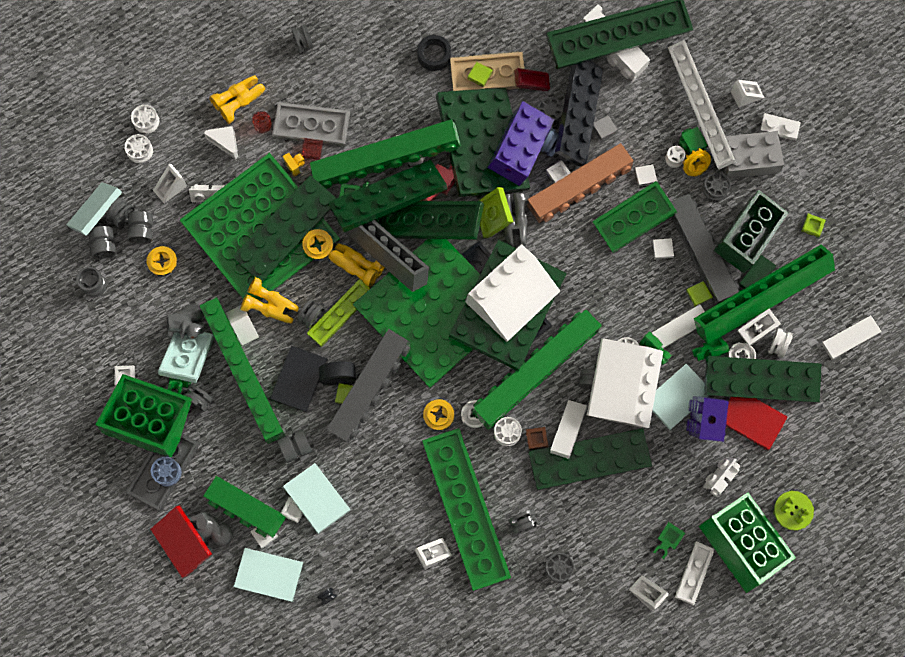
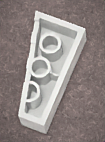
M598 4L583 18V22L605 17L601 12L603 8ZM639 47L605 56L610 65L613 67L617 66L621 70V74L632 81L648 67L650 61Z

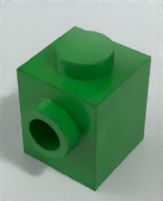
M698 127L694 129L688 128L681 133L678 145L684 149L687 155L692 154V150L697 151L699 148L707 150L708 144Z

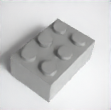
M778 131L725 136L736 161L723 168L724 174L729 179L780 173L784 167Z

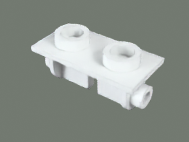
M195 184L189 189L191 202L203 203L225 185H212V189H209V185Z
M729 457L722 459L718 463L716 471L706 478L703 488L710 489V493L715 497L721 495L728 486L724 478L732 481L739 472L740 465L735 462L736 459Z

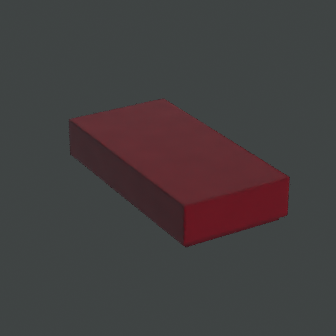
M522 68L514 70L517 88L537 91L550 90L549 73Z

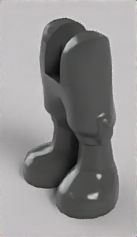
M517 193L513 195L516 214L515 217L512 215L513 223L504 228L506 243L512 247L513 235L520 236V245L526 246L528 220L525 214V205L528 204L529 194ZM506 194L505 196L512 215L511 195Z

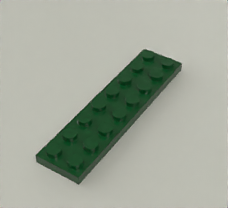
M664 0L546 33V38L556 68L561 69L690 33L694 29L684 0Z

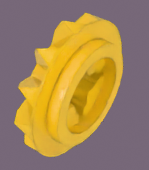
M700 148L697 151L692 150V154L686 155L687 159L682 161L684 165L682 168L689 176L701 175L708 169L711 163V156L706 150Z
M315 229L305 235L303 250L308 257L315 260L324 259L332 251L333 240L326 231ZM315 238L319 243H323L321 251L317 247H312L315 244Z
M156 247L147 256V266L155 275L165 276L168 273H172V270L177 267L176 254L169 247ZM161 254L163 258L167 260L166 262H164L163 267L160 265V263H156L157 261H160Z
M433 400L424 409V421L433 430H443L454 421L453 407L445 400ZM440 408H442V415L445 417L440 418L436 422V416L432 413H438Z

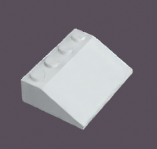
M521 244L468 293L465 302L508 342L560 290L537 258Z
M601 339L587 416L634 427L649 428L663 351L640 345Z

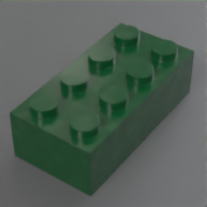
M758 190L747 201L713 251L744 274L755 264L789 212Z

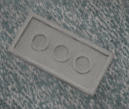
M278 102L272 137L345 146L350 111Z

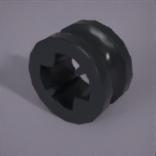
M329 588L317 596L322 601V606L337 597V594L333 593V588Z

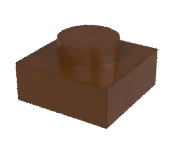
M545 427L526 429L528 450L548 447Z

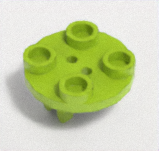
M789 491L777 498L773 514L782 527L798 531L811 523L814 516V507L811 500L805 494L798 491Z

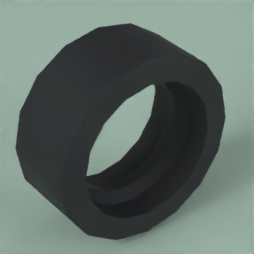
M429 35L418 44L417 57L423 68L429 71H439L450 63L452 50L450 43L444 37ZM433 44L440 45L445 50L444 58L435 62L429 61L424 57L425 48Z
M337 361L321 365L319 367L320 383L335 386L339 385V383L349 384L356 380L355 364L347 361Z

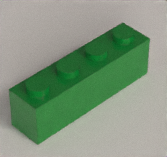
M218 476L214 478L204 494V497L209 500L207 502L208 505L216 510L218 507L224 509L223 513L232 519L236 516L240 519L239 523L247 528L253 526L256 528L255 532L264 538L267 535L274 538L286 518L277 510Z

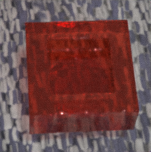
M304 138L302 157L320 160L323 140Z

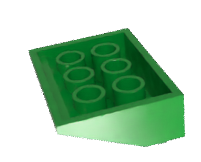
M122 374L95 425L105 435L171 458L180 442L192 399Z
M748 492L699 525L701 531L746 593L762 584L796 558Z

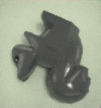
M195 304L186 305L181 311L168 315V338L172 337L174 332H179L181 339L186 334L191 339L198 337L199 334H203L204 331L202 329L205 326L194 323L198 322L203 316L201 308Z
M208 512L188 518L194 524V528L204 543L205 539L210 537L217 546L227 545L232 540L233 531L231 527L225 523L220 524Z

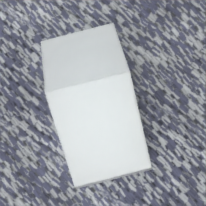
M737 80L731 91L738 108L764 98L757 82Z
M232 126L206 130L204 132L208 141L234 159H237L236 138Z
M169 164L153 191L163 203H166L186 188L187 185L174 166Z
M240 305L226 312V315L243 346L259 338L247 312L240 310Z
M768 309L740 328L738 332L748 346H751L765 338L781 323L772 311Z
M443 538L415 549V553L424 570L452 556Z
M643 575L629 589L651 611H654L669 595L667 591Z

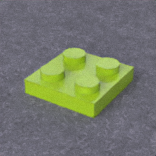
M497 187L479 200L484 204L480 222L484 238L492 237L513 223L503 188Z

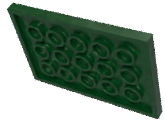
M492 88L437 92L436 100L441 122L452 119L456 125L461 145L454 151L449 152L458 196L487 195L497 187L503 188L504 193L529 190L528 177L519 186L487 168L513 116L507 89Z
M498 240L474 288L510 256L516 248ZM537 259L559 289L567 273ZM554 298L508 342L465 303L448 337L519 371Z

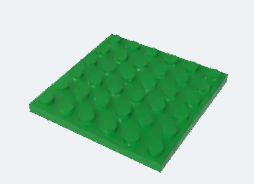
M270 152L180 219L182 225L242 299L248 294L259 301L263 300V298L247 292L255 277L234 260L233 256L298 189V186ZM324 218L312 229L326 231L331 236L333 245L340 240ZM315 238V244L312 247H317L321 251L323 243H319ZM303 240L264 280L262 287L268 291L276 290L315 260L308 257L303 250Z
M427 239L412 252L429 267L426 285L412 292L389 272L353 303L356 310L382 338L387 330L390 329L411 342L409 353L406 357L402 356V359L429 389L474 350L448 336L466 303L468 293L474 288L480 274L447 239Z

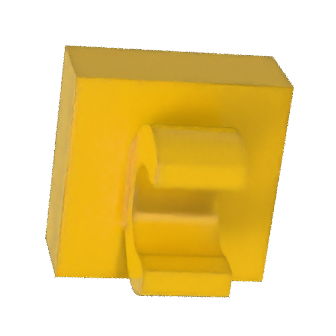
M290 153L283 156L284 163L295 177L300 174L299 167L305 164L304 158L300 153L293 158Z

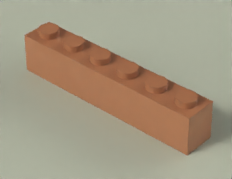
M620 143L529 198L527 206L539 223L543 220L548 222L554 217L553 214L558 211L560 213L566 211L573 202H581L586 194L597 192L604 183H612L617 175L627 174L632 169L634 160Z

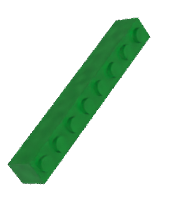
M451 119L310 162L313 178L325 189H328L334 184H344L354 178H364L367 174L381 173L387 168H397L407 162H417L423 157H434L444 151L451 152L461 145L456 125Z
M821 244L694 318L697 334L707 344H710L835 271L833 253Z
M216 297L200 305L267 444H270L284 437L285 434L218 298Z
M584 310L582 313L577 312L571 318L572 322L569 325L564 324L561 326L555 337L550 336L544 342L545 346L540 350L539 348L535 349L530 354L531 358L527 362L523 361L519 371H515L513 374L508 373L502 379L503 383L498 387L496 385L488 391L489 395L484 400L480 398L474 403L472 414L483 423L487 430L493 427L600 331L602 325L587 310Z

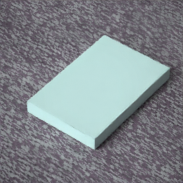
M101 182L66 225L72 230L87 235L106 213L111 204L120 196L121 191L117 187Z
M174 332L158 374L197 383L214 335L204 332L199 334L198 337L191 339L186 334L181 339L180 333Z
M685 364L656 390L652 412L671 430L691 412L688 411L689 400H693V396H709L704 395L705 383Z
M315 463L283 486L318 534L350 511V508Z
M245 548L234 587L293 602L303 562Z

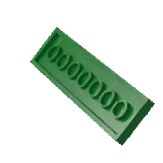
M458 428L422 440L472 590L476 591L511 579L460 429Z

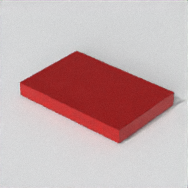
M730 397L728 400L726 426L769 451L788 416L756 398Z
M180 505L175 506L150 529L182 578L188 576L212 555Z

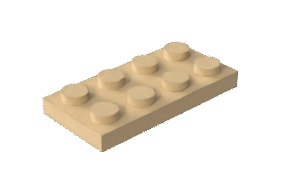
M523 52L450 58L453 91L492 88L520 89L515 84L514 70L516 68L524 69ZM476 62L493 70L484 87L468 80V75Z

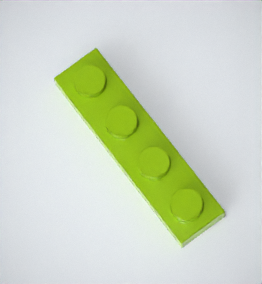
M359 279L307 332V335L322 347L357 311L353 303L370 288Z

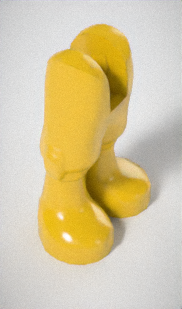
M255 75L237 84H233L223 93L209 96L212 105L217 111L220 110L222 117L228 124L234 121V112L238 108L249 105V103L257 99L265 91L263 84H258L251 90H248L258 82V78ZM237 97L235 100L231 101L230 103L225 104V103H226L227 101H229L230 99Z
M340 243L336 245L335 250L331 251L328 256L334 264L344 269L347 273L356 275L369 287L374 285L376 278L380 277L385 268L377 260L371 262L361 253Z
M255 277L247 292L265 299L268 303H263L246 294L240 310L247 312L250 309H255L266 317L292 324L294 319L282 313L285 307L298 312L299 307L281 296L279 292L266 290L262 287L261 280Z

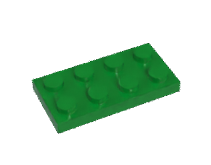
M655 181L592 222L612 253H615L675 215L677 210L658 182Z

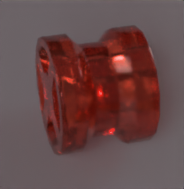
M264 111L254 114L252 122L255 130L259 133L270 131L272 122L269 114Z

